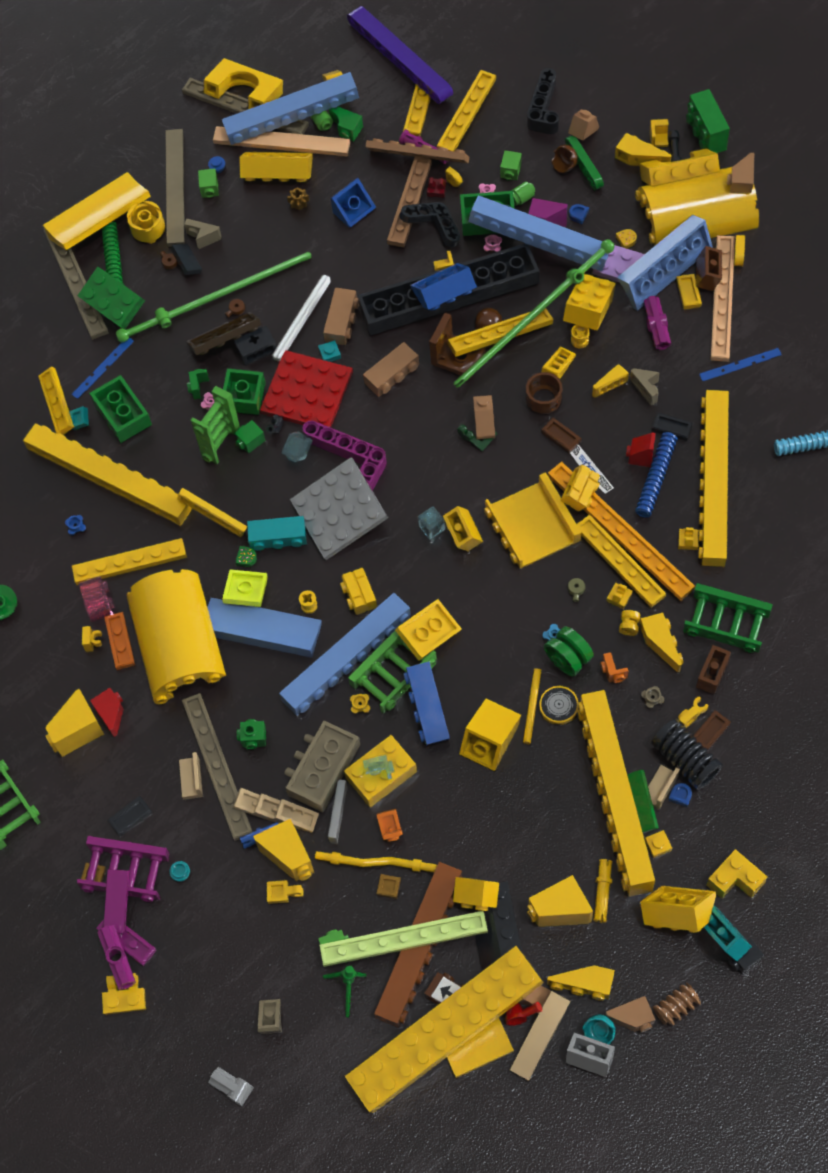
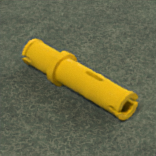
M607 859L599 860V873L596 878L597 894L593 921H599V923L607 922L610 884H612L611 867L613 861L608 860L607 862Z

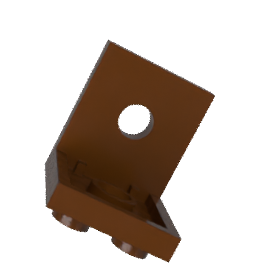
M444 313L429 341L431 365L462 375L484 355L486 347L464 354L467 357L463 360L455 357L448 346V339L456 337L452 333V316Z

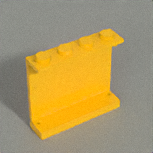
M546 472L539 475V483L493 504H490L488 499L485 500L486 507L484 512L487 518H491L494 522L492 525L495 532L500 533L504 548L509 549L512 562L514 564L517 563L520 569L581 541L580 529L564 502L561 501L560 495Z

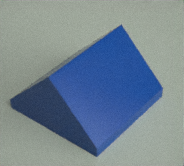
M356 178L331 197L332 212L348 227H352L376 208L359 178Z

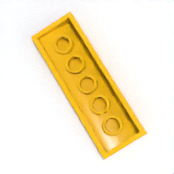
M127 172L45 223L43 227L49 240L68 250L129 211L134 204H140L151 196L149 191L142 187Z

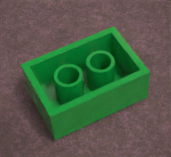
M710 89L690 95L686 119L688 124H691L693 127L694 136L699 139L701 150L707 148L715 153L727 150L730 128Z
M513 191L460 194L463 236L499 234L470 223V213L478 195L514 208Z
M99 267L95 269L77 295L123 329L127 328L146 301Z
M121 375L89 393L93 404L120 443L152 425L149 414Z

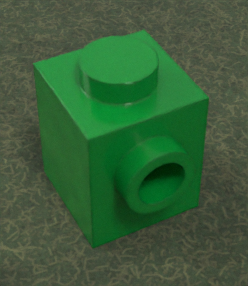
M253 420L245 426L239 427L237 432H235L237 446L241 450L244 449L248 454L266 441L264 432Z

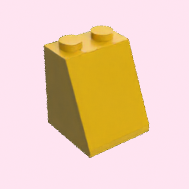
M80 689L73 693L45 727L48 732L45 735L54 752L59 751L62 757L104 735Z
M485 699L465 728L459 754L495 771L518 728L521 715Z
M291 819L253 836L259 851L295 881L307 880L312 876L311 874L315 873Z
M573 875L530 897L527 906V914L531 922H536L538 927L589 924L592 922L593 910Z

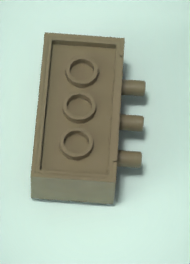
M326 721L322 722L315 737L309 734L305 735L304 741L310 743V746L305 754L298 750L295 752L294 757L301 760L297 769L293 770L288 767L285 770V775L291 777L285 788L288 796L322 813L337 788V782L342 780L344 770L349 767L361 745L358 736Z

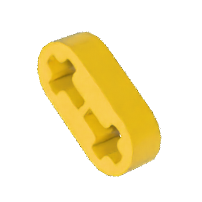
M736 235L734 266H743L745 235Z

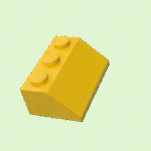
M661 886L640 901L644 925L653 926L654 928L666 927L671 928V930H689L691 933L699 932L709 923L716 891Z

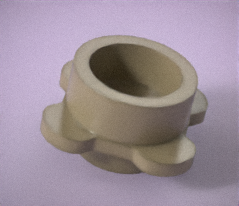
M653 686L641 693V697L647 702L646 706L648 708H653L654 705L664 702V697L661 696L660 689L657 686Z

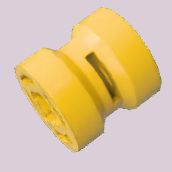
M574 325L571 330V344L578 349L584 348L589 343V328Z
M633 610L622 611V623L619 626V632L628 636L637 635L639 630L637 623L640 622L641 614Z

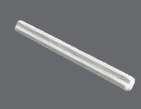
M321 276L272 354L274 360L280 362L285 350L288 351L330 284L329 276Z

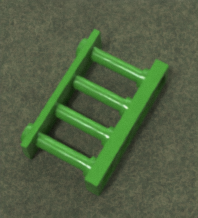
M215 386L212 390L214 404L201 421L192 418L191 423L202 458L207 462L218 464L217 449L228 434L232 433L235 435L240 424L232 394Z
M396 631L348 677L349 684L354 689L359 685L364 686L382 702L380 710L383 714L387 710H392L397 703L396 701L410 688V684L406 685L405 679L400 683L381 666L385 659H391L405 672L406 667H410L409 664L394 653L399 645H403L412 653ZM433 650L428 656L426 655L421 659V663L430 662L432 669L437 662L436 652ZM372 672H377L395 688L388 696L368 680V676Z
M3 759L0 761V773L2 772L7 781L0 785V795L12 787L17 796L0 807V817L21 802L28 811L0 829V850L7 846L4 842L6 835L29 819L33 818L37 825L41 823L37 817L40 813L34 804L31 807L6 772L9 768Z

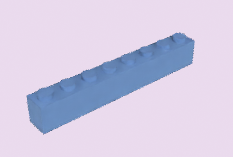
M351 72L229 116L222 119L229 141L233 145L314 114H319L322 111L335 108L341 104L358 99L359 94Z
M479 195L469 217L470 223L580 264H584L601 248L602 241ZM605 253L591 268L602 272L609 254Z
M393 593L279 693L281 701L296 716L307 711L315 699L319 700L324 695V691L329 687H334L341 676L350 673L357 662H362L372 649L375 650L381 645L383 639L389 637L400 624L410 619V607Z

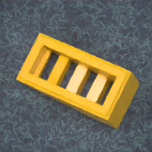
M560 346L542 367L541 372L554 374L561 379L576 357V354Z
M619 364L616 365L593 385L592 396L596 398L623 385L628 381L629 373Z

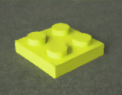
M230 570L222 598L223 603L261 607L268 579L267 573Z

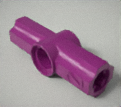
M649 296L644 300L648 331L652 333L655 349L665 350L671 346L667 316L665 313L663 314L659 297Z
M115 926L101 928L97 933L118 989L132 987L136 981ZM115 954H121L119 960L112 961V957Z

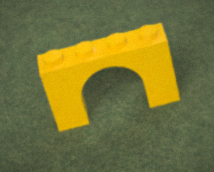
M225 58L204 79V94L217 99L235 85H247L254 88L255 90L248 96V109L278 99L283 94L282 79Z
M707 148L690 152V158L685 160L660 162L655 159L639 163L641 179L650 186L720 171L718 154Z

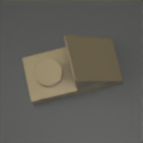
M186 219L184 223L186 233L196 237L198 249L221 240L222 236L219 226Z
M634 368L630 373L631 382L651 406L657 403L659 394L654 384L659 381L660 373Z
M280 999L259 1001L258 1032L260 1034L282 1033Z

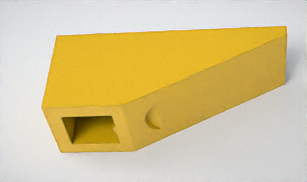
M628 133L624 135L615 148V158L628 165L639 166V163L655 159L660 162H671V154Z
M663 613L641 618L640 629L645 643L677 673L680 672L681 666L684 664L681 653H677V641L674 635L671 636L669 619H665Z
M595 965L549 976L547 978V985H550L551 989L558 991L563 989L571 990L572 994L578 996L588 994L592 995V998L595 1000H609L615 970Z

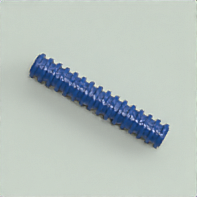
M665 432L661 435L653 463L649 469L640 495L641 497L635 509V512L641 517H650L654 509L653 507L661 489L665 472L678 440L672 433Z

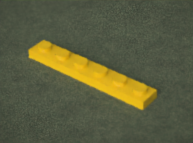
M480 70L438 142L437 148L444 147L448 151H455L496 81V75Z
M545 308L516 336L553 324V318L548 310ZM530 312L448 339V346L455 357L495 344Z
M590 515L577 524L581 531V536L651 608L666 597V593Z
M180 538L72 565L75 583L80 585L187 558L183 539Z

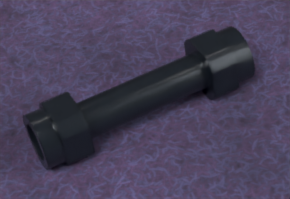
M671 130L668 133L672 149L671 162L680 161L682 158L679 157V132Z

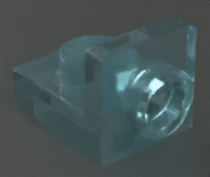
M386 755L363 761L366 774L376 775L381 773L382 770H386L388 780L392 779L391 773L395 771L392 760L388 761Z

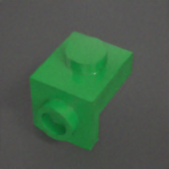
M196 369L189 372L190 382L187 383L188 392L193 394L194 400L201 399L199 383L209 381L207 369Z

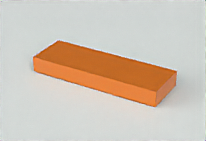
M120 612L105 616L116 670L135 666L124 613Z

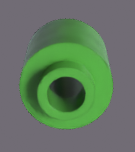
M326 110L310 116L321 131L330 129L333 124V119Z
M526 181L511 190L513 191L515 206L522 205L535 196L534 186Z

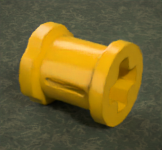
M303 591L299 596L301 610L306 614L314 613L317 610L316 596L312 591Z

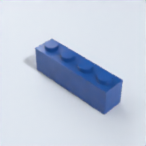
M430 662L406 667V673H403L406 685L410 684L412 692L408 693L411 704L415 703L417 711H413L416 723L420 722L422 730H419L421 742L425 741L427 746L449 740L450 737Z

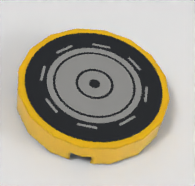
M551 687L541 696L539 702L540 713L549 723L567 724L577 715L578 698L567 687Z

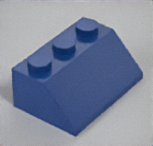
M456 263L410 285L421 305L428 310L438 309L440 304L444 302H453L457 296L470 294L472 289L477 287L470 268L460 263Z

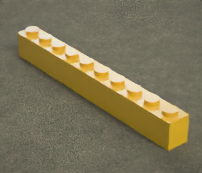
M706 390L705 397L701 399V408H704V413H701V424H704V430L701 429L700 440L704 441V446H701L700 457H704V462L700 463V474H703V479H700V490H703V496H700L699 507H703V513L699 514V524H702V530H699V541H702V547H699L698 558L702 559V566L725 567L727 560L729 391Z
M35 423L23 440L28 450L180 526L192 510L191 507L177 499L178 494L170 487H163L154 479H147L138 471L133 472L121 463L116 464L105 455L100 456L93 449H86L77 441H70L63 434L52 432L47 426H40Z

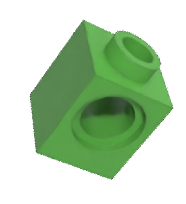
M504 151L500 166V178L518 180L522 164V153Z
M216 169L198 170L199 188L202 198L219 196Z

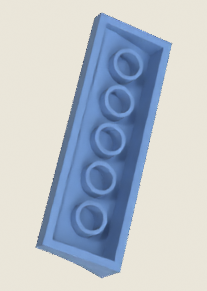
M695 215L690 216L617 277L633 309L638 311L644 306L645 299L649 296H656L674 281L677 276H680L692 266L705 246L713 248L704 219Z
M210 599L207 608L216 638L313 657L322 625L321 620L255 606L225 604L221 599Z

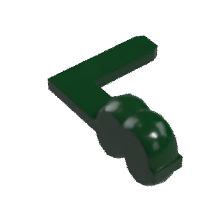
M462 424L456 429L463 439L470 441L481 452L494 439L487 438L481 442L474 436L472 431H469Z

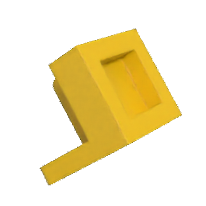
M668 119L650 121V141L654 147H668Z
M447 251V259L433 261L435 271L454 265L451 251Z

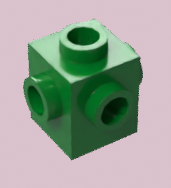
M248 719L245 722H240V729H237V741L241 742L242 747L256 749L257 747L266 746V726L264 721Z

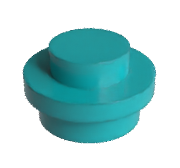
M183 861L175 862L170 868V876L175 881H184L190 875V868Z

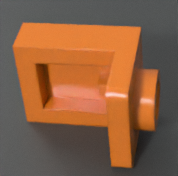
M611 652L603 654V661L600 662L602 673H606L608 682L620 683L628 678V668L616 670Z
M396 808L376 814L383 840L387 839L388 842L399 839L400 835H403Z

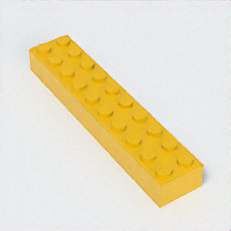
M605 690L582 694L581 702H578L579 721H583L582 733L584 739H587L588 756L589 758L592 757L593 775L597 776V791L599 795H602V810L604 814H607L608 833H612L613 852H617V868L619 872L622 871L623 879H621L623 891H627L628 897L653 892L655 878Z
M515 946L348 1073L345 1078L370 1113H374L544 982L519 948Z

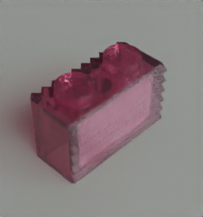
M101 576L79 583L91 622L113 615L112 608H115L112 597L108 598L107 592L110 591L107 581H103Z

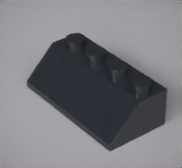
M508 881L499 883L497 908L488 907V911H483L488 933L475 935L482 971L515 946L522 952ZM473 905V909L470 908L471 913L482 911L475 910V905Z

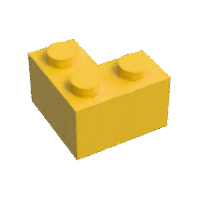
M735 849L709 877L706 886L712 891H716V894L723 899L736 884L752 898L765 884L768 876Z

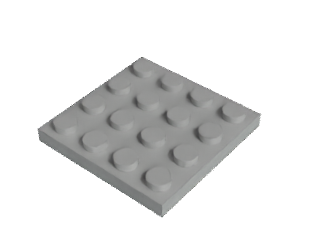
M351 457L290 499L299 516H304L305 526L323 558L326 560L388 519L387 514Z

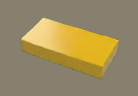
M695 275L677 276L676 281L683 309L701 307L702 302L698 287H696Z

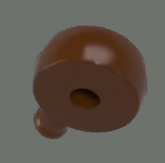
M165 251L160 253V256L163 257L162 265L165 269L173 270L177 267L178 262L174 254H166Z
M240 299L232 300L229 303V310L225 312L226 317L229 318L232 314L235 316L243 314L245 311L244 302Z

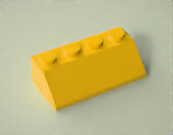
M244 152L240 156V178H245V181H255V178H262V181H272V178H278L279 181L283 182L289 181V179L305 182L311 177L313 153Z

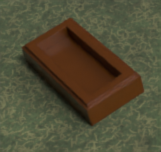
M552 418L541 429L543 435L569 454L582 440L581 437L555 418Z
M714 710L693 737L697 738V742L702 743V748L705 747L709 750L728 728L731 721Z

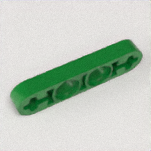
M573 135L565 138V144L571 146L577 152V165L593 190L604 187L601 175L578 139Z

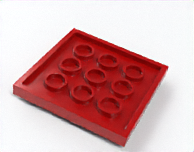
M285 350L260 408V413L271 417L277 414L283 420L304 425L308 421H315L331 428L352 376L353 368Z

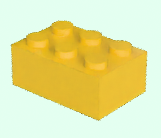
M584 274L583 281L575 285L566 302L563 321L598 331L613 300L616 283Z
M390 735L345 769L344 774L347 781L371 808L417 772V767L411 757L394 737Z

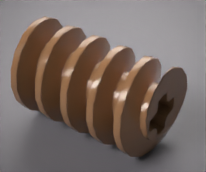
M686 983V986L680 985V991L674 990L672 992L673 996L667 995L666 1001L661 1000L659 1002L660 1007L658 1005L653 1006L655 1014L665 1026L667 1022L674 1026V1017L680 1021V1012L687 1016V1007L692 1011L695 1010L694 1002L699 1006L701 1005L699 996L688 983Z

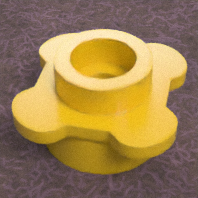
M367 694L352 695L350 698L352 702L351 712L354 714L362 711L365 713L369 712V696Z

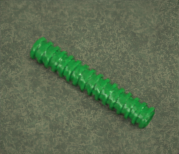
M112 221L102 227L105 268L108 274L123 284L117 224Z

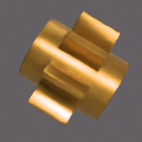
M297 187L292 191L290 190V196L287 197L291 208L300 210L307 207L306 202L309 201V195L306 194L305 189L302 190Z

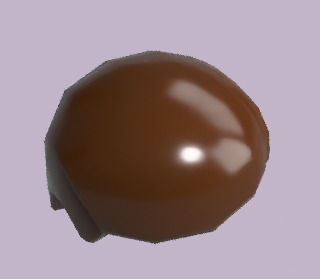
M560 145L553 151L555 156L551 162L554 169L559 173H566L576 166L577 152L571 146Z
M493 308L482 309L475 318V330L501 322L502 315Z

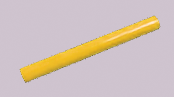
M535 668L533 671L523 738L524 744H531L541 677V669Z

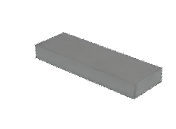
M345 780L337 782L328 833L329 842L332 844L338 843L347 792Z

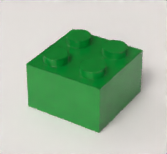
M227 369L223 390L232 394L237 413L259 415L266 385L263 372Z

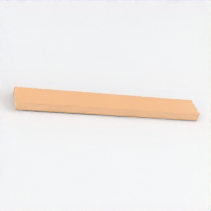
M216 126L213 137L214 144L231 145L225 127ZM268 131L232 146L347 157L350 139Z
M717 235L716 249L722 250V280L714 289L710 361L729 362L735 236Z

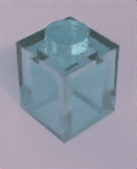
M299 431L290 433L282 454L286 455L287 459L293 462L304 460L313 440Z
M434 506L418 516L419 527L429 539L445 530L444 518Z

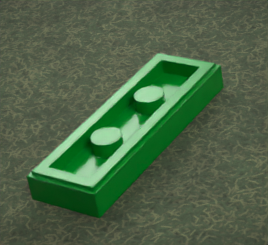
M644 770L627 774L643 834L658 829Z

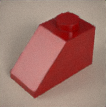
M649 433L632 439V444L627 446L626 457H629V464L651 467L656 433Z
M108 688L90 701L113 737L118 734L124 710L121 705L123 699L118 692L113 693L111 688Z

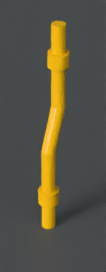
M316 851L315 859L329 861L330 864L339 865L340 863L359 867L393 865L411 868L412 871L421 872V870L435 872L437 864L425 863L419 859L407 860L395 857L360 859L343 856L337 852H332L331 854Z

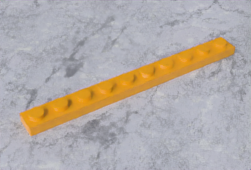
M561 461L548 472V477L565 491L573 472ZM595 492L592 493V503L583 510L668 590L682 601L695 589V585Z

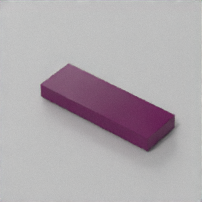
M108 869L104 927L114 925L117 933H125L129 870Z
M104 919L96 928L98 931L104 927ZM128 926L125 928V933H118L124 952L142 966L157 951L155 947Z

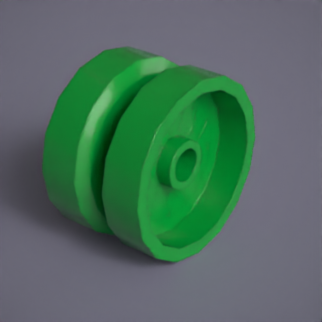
M567 626L562 627L556 633V639L551 638L544 645V651L549 659L569 676H575L582 669L581 664H587L594 657V653L585 639Z

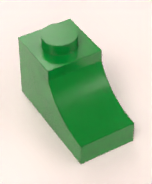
M338 106L329 109V115L338 126L339 136L354 142L363 128L362 116Z

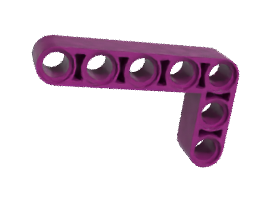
M308 421L303 425L304 438L307 443L346 459L351 457L356 463L361 464L360 471L373 491L387 464L386 454L382 448L315 421Z

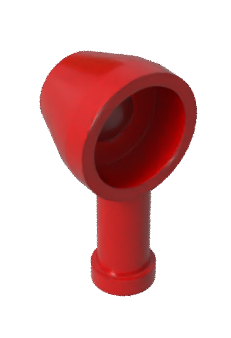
M535 1002L533 1005L523 1009L517 1003L506 1011V1024L516 1026L525 1023L528 1016L542 1012L541 1004Z

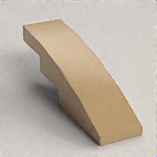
M243 788L239 789L233 808L275 823L278 821L279 824L291 819L296 829L311 833L314 830L319 815L317 812L286 800H277L262 793L258 795Z
M551 991L542 1007V1012L539 1013L510 1069L512 1072L528 1081L531 1079L571 1001Z

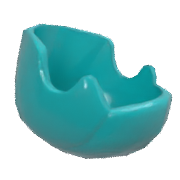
M601 1014L591 1016L582 1028L584 1036L608 1045L616 1035L613 1021Z

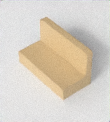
M197 752L192 753L193 758L179 760L183 800L203 797L200 759Z
M660 765L648 786L653 807L658 810L661 808L678 778L680 769L676 768L672 771Z

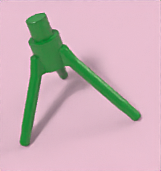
M347 966L341 972L323 975L324 979L341 977L342 981L346 984L345 1011L347 1018L350 1017L351 984L354 982L355 977L365 978L367 976L365 973L356 972L352 966Z

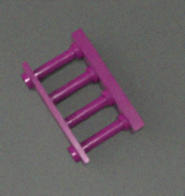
M92 836L87 837L86 844L91 850L92 856L86 880L77 879V884L82 888V891L93 893L94 890L106 892L107 879L106 883L96 882L94 879L100 854L110 852L112 858L109 869L117 870L119 859L123 855H129L132 858L129 868L128 896L140 897L141 900L146 902L160 899L158 892L153 890L159 863L169 859L170 853L167 848ZM142 858H148L152 861L145 889L134 888L139 861Z

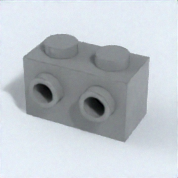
M574 1033L567 1049L566 1063L607 1077L613 1061L615 1047Z

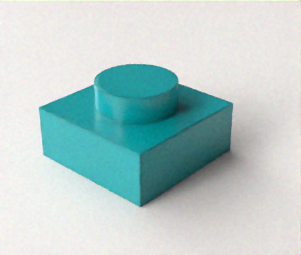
M335 340L318 346L323 360L332 362L341 359V354Z
M82 406L69 411L74 425L73 430L89 425L88 408Z

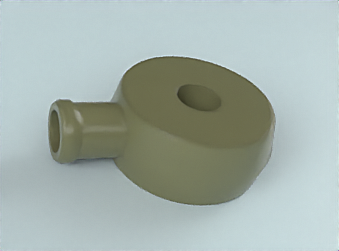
M579 578L570 580L567 586L569 593L573 595L574 602L579 601V596L586 589L584 581Z

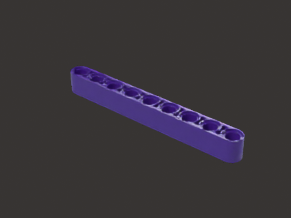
M359 6L347 15V20L354 29L417 84L419 88L426 91V94L437 104L442 103L453 95L452 87L363 6Z

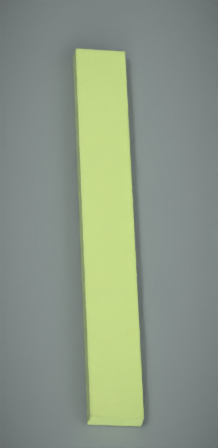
M479 911L321 944L320 950L323 966L325 967L488 933L484 912Z

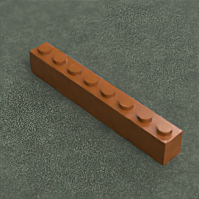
M441 862L438 863L412 925L449 918L446 915L448 909L453 908L455 904L453 902L456 877L462 878V870ZM438 943L400 952L374 1013L376 1019L398 1028L401 1023H405L409 1013L406 1011L409 1003L413 1004L417 994L414 990L417 984L422 983L425 975L422 971L425 964H430L433 956L430 952L433 945L437 946Z

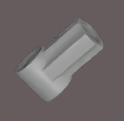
M219 1067L214 1070L208 1082L240 1106H243L254 1088L243 1079L235 1078Z

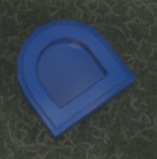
M581 204L571 206L569 209L570 219L583 224L589 213V207Z
M683 783L675 785L668 800L688 807L692 796L691 788Z

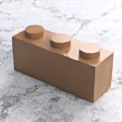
M335 288L323 332L326 343L335 340L336 344L346 345L347 339L351 338L352 328L350 327L351 324L355 323L356 313L354 312L359 307L355 290Z
M403 342L363 374L364 384L378 397L386 394L393 385L400 383L408 373L418 368V355Z

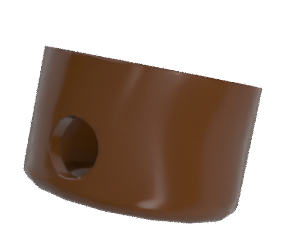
M539 372L533 375L526 384V403L531 410L539 414L554 412L562 402V383L554 374ZM548 390L553 393L555 398L550 401H539L533 398L537 391Z

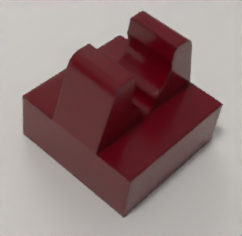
M429 178L427 197L444 198L447 184L446 179Z

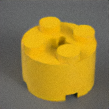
M143 201L144 203L139 205L136 203L127 213L131 234L138 241L149 244L155 243L165 230L162 212L154 202Z

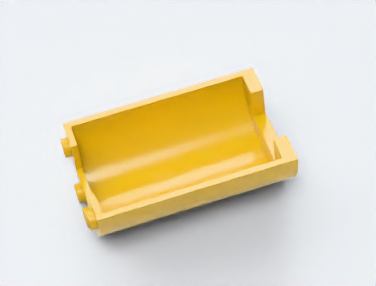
M732 167L720 169L719 172L655 186H641L635 191L636 201L640 202L641 208L646 206V217L650 219L652 224L649 239L650 243L655 246L692 215L706 221L710 238L717 237V235L723 236L758 228L759 209H756L757 195L754 184L752 193H731L730 185H727V175L731 174Z
M183 569L181 573H173V570L162 571L139 580L131 587V592H127V601L155 704L166 703L169 699L174 698L171 691L176 690L181 685L191 684L198 678H203L208 683H214L226 676L199 575L196 572Z

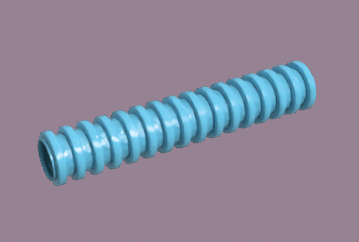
M828 430L826 433L821 431L820 434L816 432L815 435L810 433L809 436L805 434L803 437L799 435L797 438L794 436L792 439L788 437L786 440L784 438L780 441L775 440V453L777 456H781V454L787 455V453H798V451L804 452V450L821 449L822 446L826 448L828 445Z

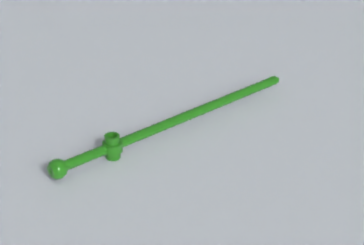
M609 239L604 240L601 243V248L582 266L568 271L567 279L454 382L456 388L466 382L570 285L582 282L584 273L605 253L613 252L614 243Z
M311 253L301 254L169 312L165 311L164 308H159L155 311V318L127 330L119 329L115 333L119 342L124 343L128 341L129 336L157 324L161 325L162 328H168L172 324L171 318L311 258Z

